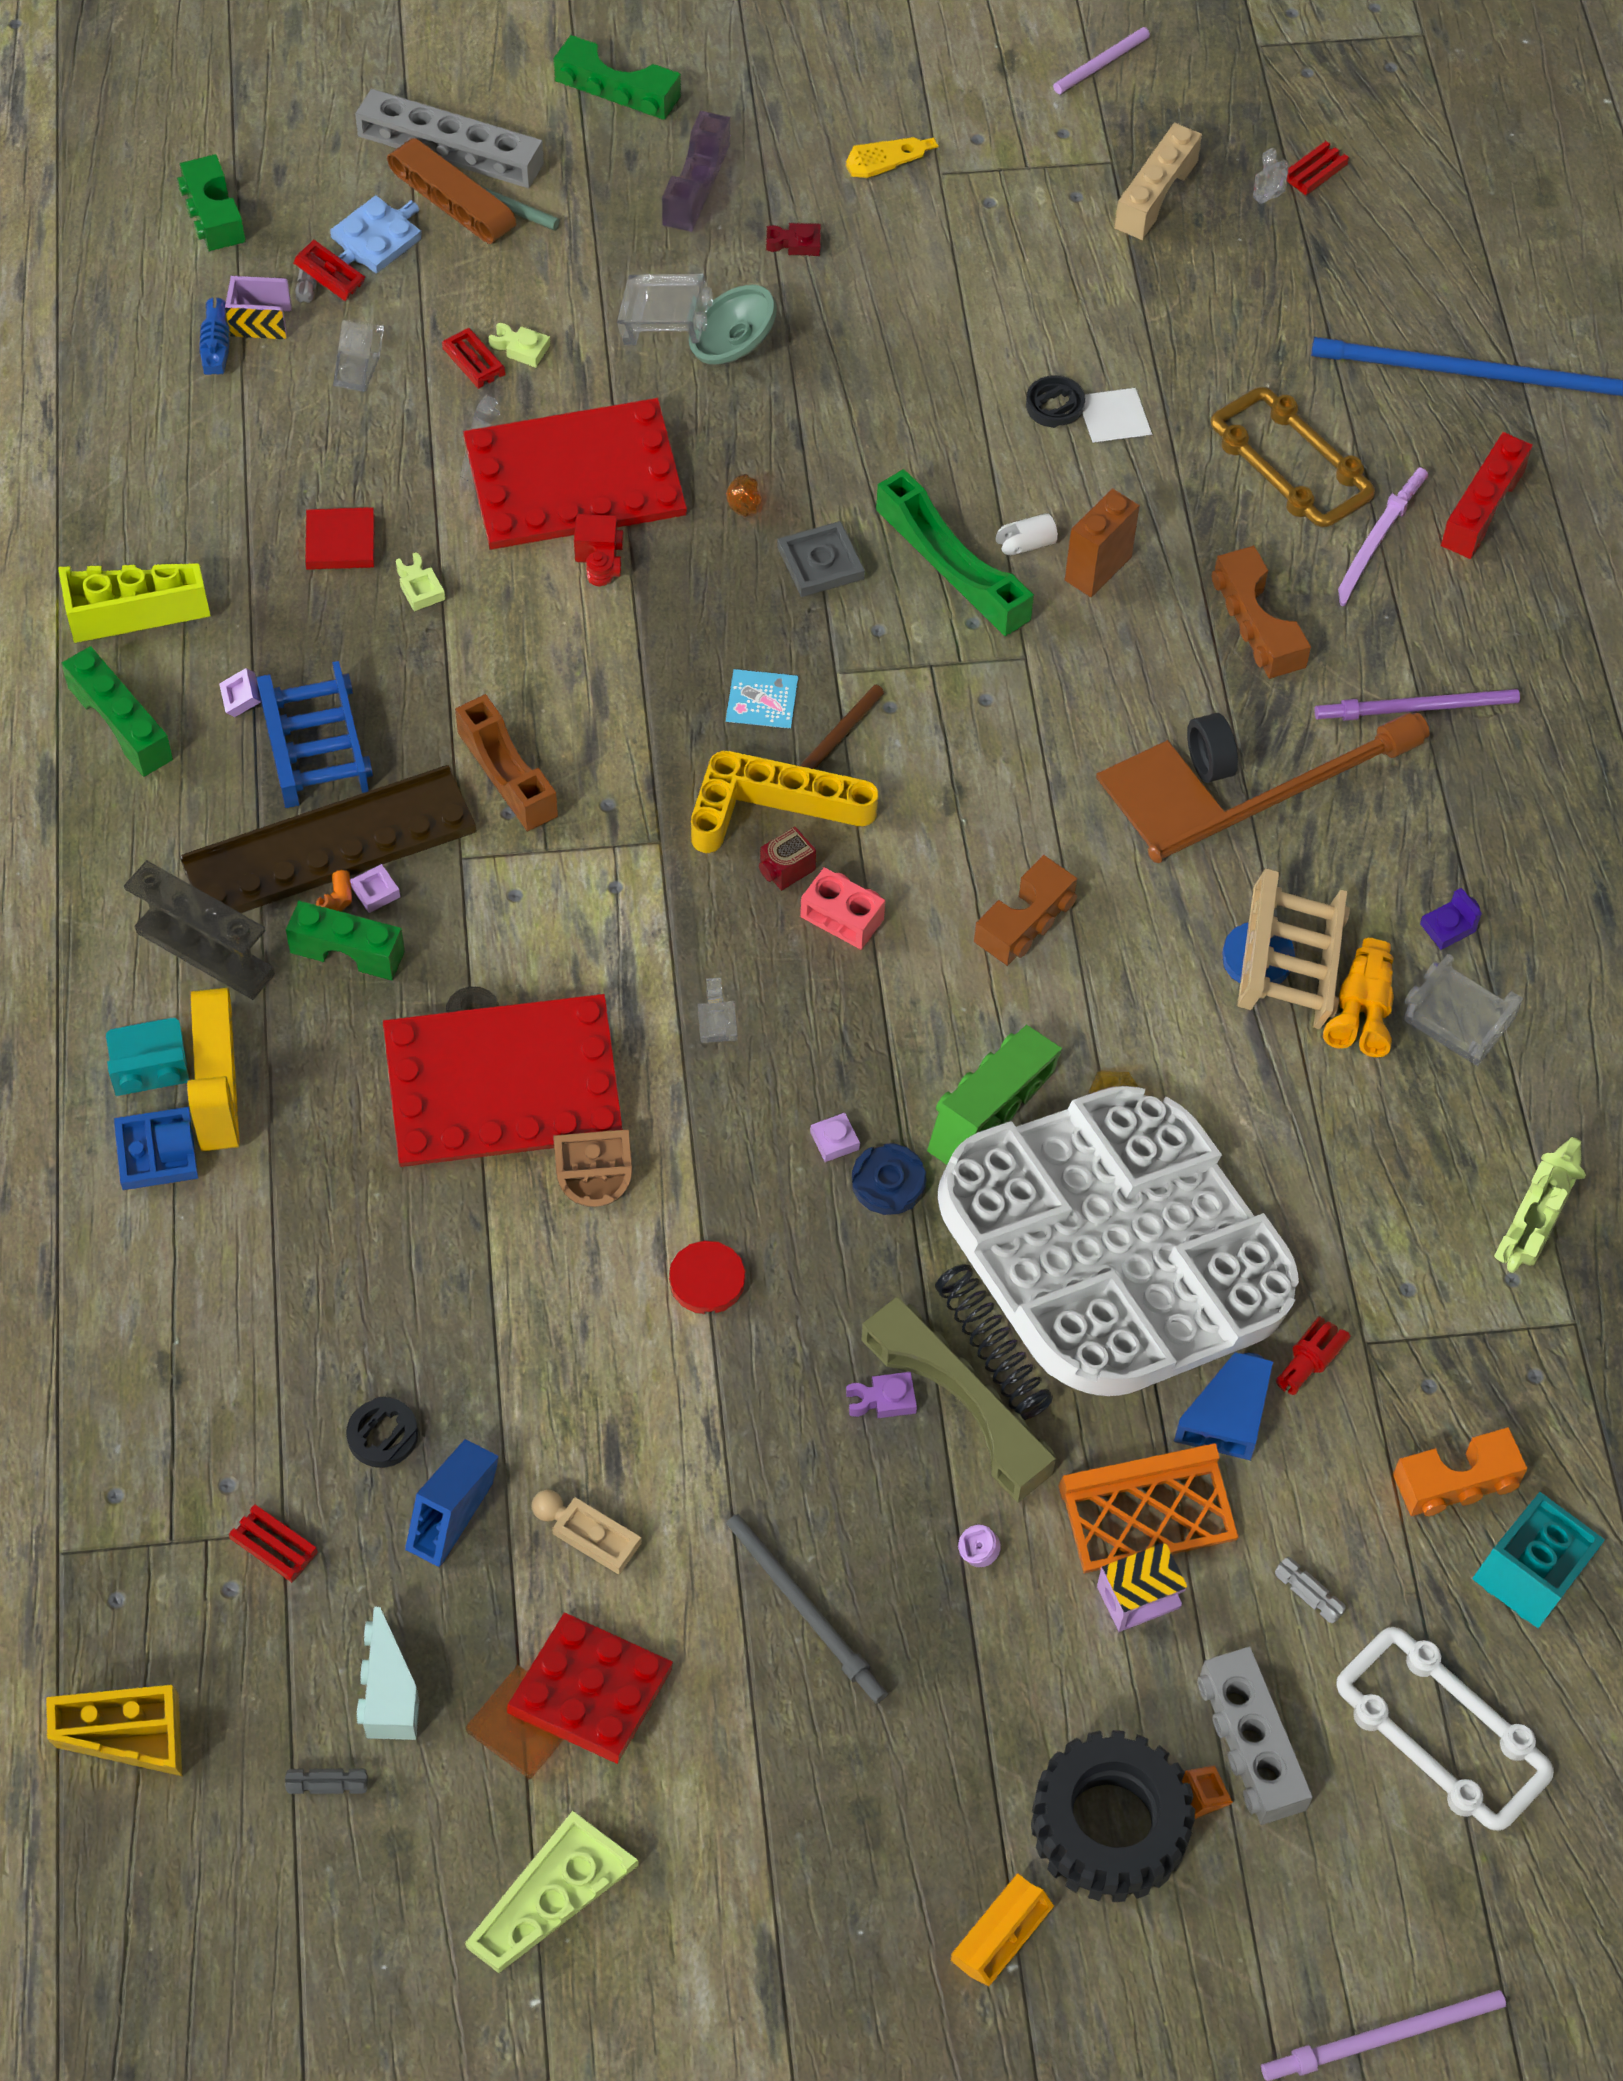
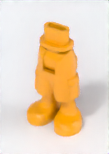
M1365 938L1362 947L1357 949L1348 977L1342 983L1338 996L1339 1005L1343 1011L1340 1015L1331 1019L1324 1027L1323 1039L1331 1047L1343 1049L1354 1043L1359 1028V1014L1364 1012L1367 1018L1360 1036V1050L1365 1055L1375 1058L1383 1057L1390 1052L1392 1038L1383 1022V1018L1391 1014L1394 1000L1392 988V963L1394 958L1390 954L1391 944L1389 942Z

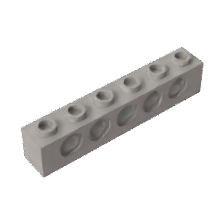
M371 89L355 113L358 137L394 148L400 147L411 138H416L453 166L529 188L544 164L543 142L540 139Z

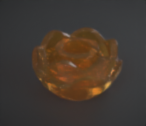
M743 474L736 477L728 486L727 502L736 514L748 517L750 514L757 513L756 508L761 502V495L757 491V480L750 478L748 474Z

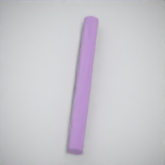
M1142 27L1054 83L1055 92L1062 94L1150 37L1148 29Z

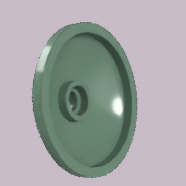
M759 285L739 286L718 296L702 310L691 328L689 346L697 359L707 364H726L751 353L764 341L772 329L777 313L774 297L766 288Z

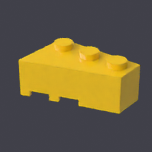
M173 1685L46 1697L47 1739L55 1748L182 1776L179 1694Z

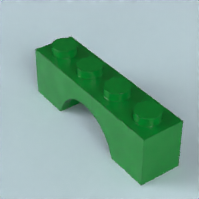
M571 34L554 57L556 82L647 115L665 120L681 97V73L656 64H651L642 70L634 72L614 70L600 60L598 44Z
M92 646L61 662L68 689L86 710L93 707L103 717L117 738L124 755L143 777L173 760L167 734Z

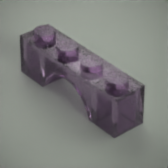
M700 110L691 130L690 143L683 170L679 177L671 176L662 196V225L693 232L730 147V117Z

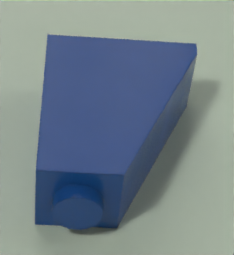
M1235 1352L1181 1416L1174 1442L1193 1447L1216 1443L1218 1453L1251 1461L1257 1441L1273 1361L1265 1360L1262 1356L1255 1353L1240 1354Z
M466 1439L462 1441L417 1492L405 1550L437 1567L443 1564L493 1485L499 1459L498 1455Z

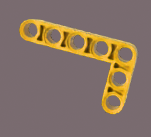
M720 751L714 754L709 761L691 816V842L693 847L702 853H711L718 850L723 844L736 800L855 826H867L873 823L877 817L878 790L873 783L866 780L732 751Z
M229 988L191 991L195 1079L187 1081L189 1108L201 1151L240 1147L232 1007Z

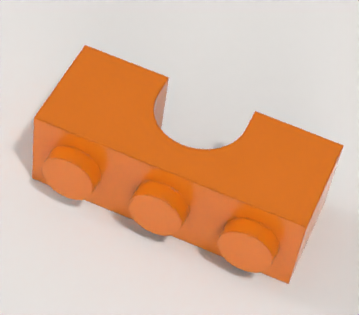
M1509 1427L1471 1439L1465 1453L1471 1469L1467 1471H1454L1445 1466L1436 1448L1400 1458L1393 1477L1410 1516L1422 1513L1425 1516H1433L1444 1511L1449 1505L1459 1502L1464 1506L1470 1505L1482 1499L1483 1495L1494 1492L1504 1495L1516 1490L1520 1486L1527 1467Z

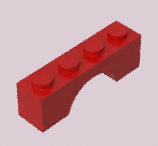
M1502 432L1447 520L1441 542L1442 547L1469 559L1473 557L1484 539L1507 491L1513 492L1524 474L1533 444Z

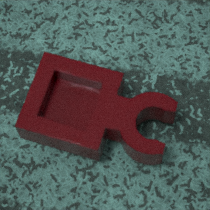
M789 223V230L776 225L767 226L766 250L777 252L783 248H788V255L820 256L821 224Z

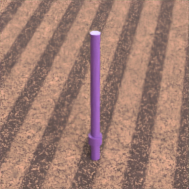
M1518 689L1367 702L1349 699L1342 700L1341 704L1315 706V718L1329 719L1342 717L1343 721L1358 720L1359 716L1511 704L1519 703L1520 693Z

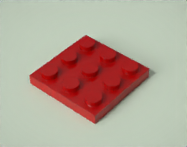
M564 1612L507 1705V1713L618 1764L671 1673L673 1661Z

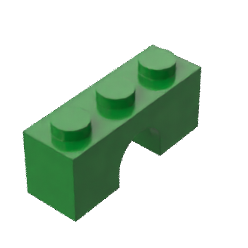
M213 154L179 163L182 176L177 177V183L181 195L188 196V199H185L190 218L196 217L197 221H194V227L198 240H205L208 251L245 243L242 218L234 198L228 199L225 175L217 155Z
M298 901L285 929L289 950L292 954L325 962L329 950L339 951L350 956L356 962L358 972L393 981L405 953L402 928L303 901Z

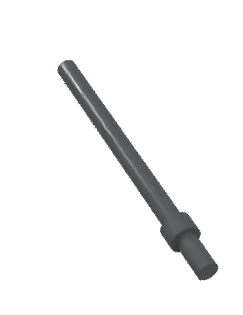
M739 1514L733 1515L726 1523L843 1664L842 1671L852 1682L857 1681L875 1704L884 1700L888 1693L869 1671L871 1668L869 1663L860 1653L855 1654L743 1518Z

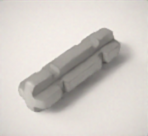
M300 269L297 280L299 283L295 289L296 300L300 303L303 301L310 303L314 297L313 290L316 287L317 280Z
M1290 1557L1285 1558L1277 1566L1275 1575L1283 1583L1293 1585L1290 1589L1314 1610L1319 1608L1321 1610L1320 1615L1329 1623L1336 1622L1343 1615L1346 1609L1345 1604L1336 1596L1331 1598L1328 1595L1330 1591L1306 1570L1301 1572L1299 1570L1301 1566Z

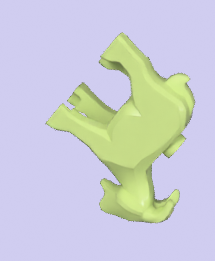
M1571 1137L1554 1153H1545L1541 1157L1543 1161L1540 1162L1513 1223L1494 1255L1497 1260L1507 1263V1270L1511 1273L1515 1272L1521 1264L1535 1265L1576 1179H1584L1586 1176L1581 1168L1582 1141L1577 1138Z

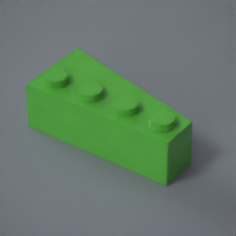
M1027 1024L1017 1034L1010 1033L995 1054L990 1052L985 1056L979 1069L974 1073L968 1072L961 1079L958 1088L953 1093L948 1091L941 1097L936 1106L938 1116L927 1152L947 1165L956 1148L964 1140L978 1132L1012 1121L1021 1102L1026 1105L1054 1073L1062 1048Z

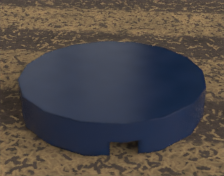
M894 1143L884 1144L883 1147L875 1149L874 1146L866 1149L856 1159L851 1177L852 1190L858 1201L870 1211L883 1215L901 1214L912 1209L922 1199L927 1181L926 1172L919 1156L909 1148Z

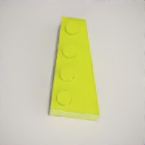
M199 563L155 564L152 570H141L136 565H122V570L103 571L102 566H87V571H71L70 566L58 567L66 614L74 643L211 616Z

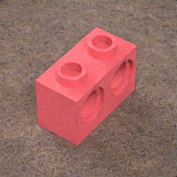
M825 867L801 897V918L860 950L863 949L884 920L885 899L881 898L875 891L864 889L851 882L845 875L834 873Z

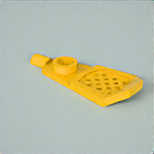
M912 137L854 145L846 161V167L851 177L869 178L895 169L897 165L923 157L926 150L938 148V144L934 137L925 140Z

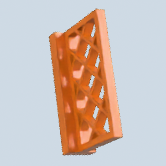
M1216 1443L1063 1475L1058 1487L1062 1500H1065L1083 1573L1101 1570L1102 1566L1141 1552H1136L1122 1543L1131 1526L1152 1538L1146 1549L1153 1547L1157 1541L1160 1544H1167L1171 1554L1236 1541L1238 1534L1218 1465L1220 1457ZM1210 1474L1214 1491L1209 1500L1188 1489L1194 1477ZM1188 1479L1184 1486L1177 1481ZM1166 1483L1180 1492L1170 1509L1150 1497L1156 1485ZM1150 1487L1146 1494L1139 1490ZM1128 1491L1142 1500L1132 1517L1112 1505L1118 1493ZM1112 1495L1108 1502L1100 1498ZM1183 1495L1204 1507L1195 1523L1174 1512ZM1215 1497H1217L1219 1507L1212 1503ZM1091 1500L1104 1508L1094 1525L1079 1517L1076 1502ZM1145 1503L1166 1515L1156 1532L1136 1520ZM1207 1510L1223 1519L1225 1533L1212 1535L1198 1526ZM1107 1511L1128 1523L1118 1540L1097 1528ZM1169 1518L1190 1530L1183 1542L1173 1543L1160 1535ZM1082 1527L1090 1531L1086 1539ZM1194 1533L1202 1537L1190 1540ZM1093 1534L1114 1546L1107 1558L1095 1561L1090 1560L1087 1544ZM1117 1549L1125 1553L1123 1555L1114 1556Z

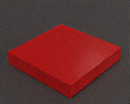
M374 507L306 509V570L374 567Z

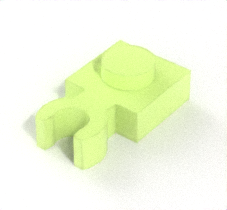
M498 323L496 325L497 335L502 337H496L491 334L489 336V346L492 349H506L508 358L533 367H537L550 347V336L522 326L516 333L508 325Z
M415 552L412 554L414 564L411 566H405L400 558L396 559L397 573L401 577L400 586L413 611L445 600V592L432 568L423 570L421 556Z

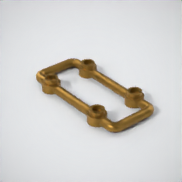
M1258 387L1216 411L1212 415L1211 426L1222 437V449L1230 455H1241L1287 498L1286 508L1290 514L1297 517L1306 516L1316 526L1328 527L1374 498L1375 488L1363 476L1364 466L1361 460L1356 456H1346L1344 458L1297 414L1298 404L1292 396L1281 395L1278 397L1269 388ZM1263 400L1272 408L1270 415L1275 423L1290 425L1337 469L1336 479L1339 483L1345 486H1356L1361 492L1326 514H1322L1313 506L1315 499L1309 488L1305 486L1294 488L1248 444L1249 435L1243 426H1228L1225 421L1256 402Z

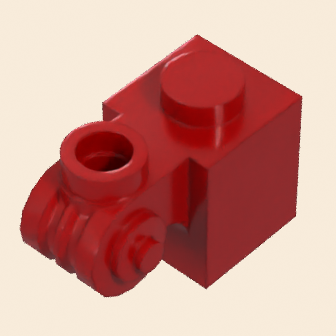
M576 514L574 533L575 562H586L587 580L590 584L605 586L613 580V577L621 576V556H616L617 550H623L624 531L617 530V516Z

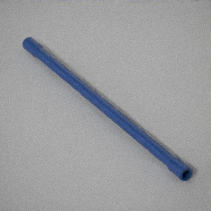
M1314 337L1311 356L1355 360L1623 396V380L1352 344L1342 340Z

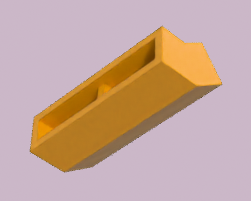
M1017 1873L952 1952L951 1961L971 1978L989 1987L1054 1907L1053 1903L1043 1889L1031 1884Z

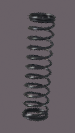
M968 1264L957 1265L947 1270L936 1281L935 1289H937L942 1298L948 1299L947 1308L955 1311L954 1319L957 1322L963 1323L962 1332L966 1335H971L970 1345L979 1348L977 1356L980 1359L987 1360L985 1369L989 1372H995L993 1381L996 1384L1002 1385L1001 1394L1003 1396L1010 1397L1009 1407L1015 1409V1412L1024 1420L1037 1416L1052 1402L1053 1396L1048 1389L1040 1390L1030 1395L1017 1407L1012 1405V1400L1014 1397L1023 1395L1037 1387L1042 1378L1033 1377L1027 1380L1013 1394H1006L1004 1392L1006 1384H1011L1024 1378L1033 1370L1034 1366L1027 1364L1020 1367L1003 1382H999L996 1379L998 1372L1010 1369L1020 1363L1026 1353H1015L1003 1361L997 1369L989 1368L990 1360L1009 1353L1017 1346L1018 1340H1009L998 1346L989 1357H983L981 1355L982 1348L993 1345L1009 1334L1010 1328L1002 1327L990 1334L981 1344H975L973 1342L974 1336L987 1332L1001 1322L1002 1316L994 1315L977 1326L973 1332H967L965 1330L966 1324L979 1320L989 1314L995 1304L992 1302L985 1303L970 1313L965 1320H960L958 1312L971 1308L981 1302L986 1297L987 1291H977L962 1301L957 1308H952L950 1306L951 1299L963 1296L973 1290L978 1285L979 1279L971 1278L973 1269ZM968 1270L961 1279L944 1287L954 1275ZM976 1281L967 1290L956 1294V1292H958L965 1285ZM952 1292L950 1296L944 1295L946 1293ZM979 1294H983L976 1301L972 1302L969 1305L963 1306L973 1297ZM991 1306L984 1313L978 1315L977 1317L971 1318L983 1308ZM996 1318H999L992 1325L986 1327L985 1329L979 1330L988 1322ZM1007 1330L1003 1335H1001L997 1339L988 1342L992 1337H994L998 1333ZM1011 1343H1014L1011 1347H1009V1348L1006 1349L1005 1351H1003V1352H1001V1353H999V1354H996L999 1350H1001V1349L1004 1348L1005 1346H1007V1345H1009V1344H1011ZM1022 1355V1356H1021L1018 1360H1016L1015 1362L1009 1364L1008 1366L1003 1367L1004 1365H1006L1009 1361H1011V1360L1014 1359L1015 1357H1018V1356ZM1029 1368L1022 1375L1012 1379L1016 1374H1018L1022 1370ZM1036 1381V1382H1035L1032 1386H1030L1029 1388H1027V1389H1025V1390H1023V1391H1020L1021 1389H1023L1025 1386H1027V1385L1030 1384L1031 1382ZM1042 1400H1044L1040 1405H1038L1034 1409L1021 1414V1412L1024 1409L1032 1407L1041 1402Z

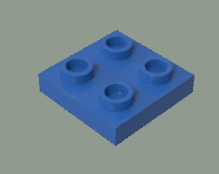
M189 1107L114 1118L122 1190L199 1179Z

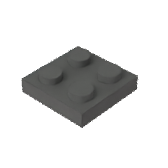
M841 521L778 538L777 548L801 597L864 579L865 570Z

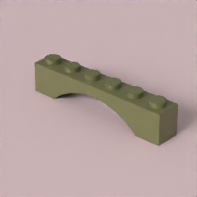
M897 1296L863 1322L861 1340L887 1367L907 1370L927 1377L946 1388L964 1404L975 1418L985 1437L990 1456L991 1476L1017 1503L1053 1475L1056 1458L1048 1443L1043 1439L1037 1440L1028 1431L1024 1419L1017 1412H1010L1001 1403V1398L997 1391L989 1384L984 1385L975 1376V1372L967 1360L962 1357L958 1359L949 1350L945 1338L938 1331L932 1332L923 1323L921 1314L913 1305H906Z

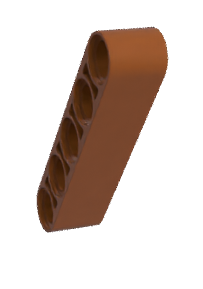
M411 138L388 154V164L396 176L487 244H492L516 226L515 216L508 206L418 139Z

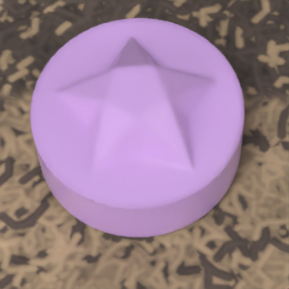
M974 1525L966 1529L958 1543L961 1557L974 1567H986L992 1564L997 1559L1001 1548L998 1536L984 1525Z

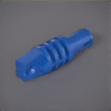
M217 297L216 308H213V298L207 300L206 319L202 322L200 328L199 353L205 375L224 374L229 354L230 327L225 321L226 302Z

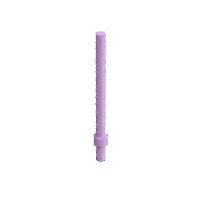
M1498 1990L1313 2049L1310 2045L1292 2050V2055L1262 2064L1261 2070L1266 2081L1293 2073H1298L1300 2076L1317 2071L1319 2065L1506 2007L1505 1997L1502 1991Z

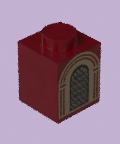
M794 826L760 847L759 869L767 881H773L782 891L816 870V849Z

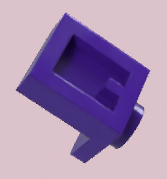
M1462 888L1454 891L1451 902L1422 916L1420 925L1439 949L1442 950L1475 933L1482 913L1477 901L1473 897H1469Z

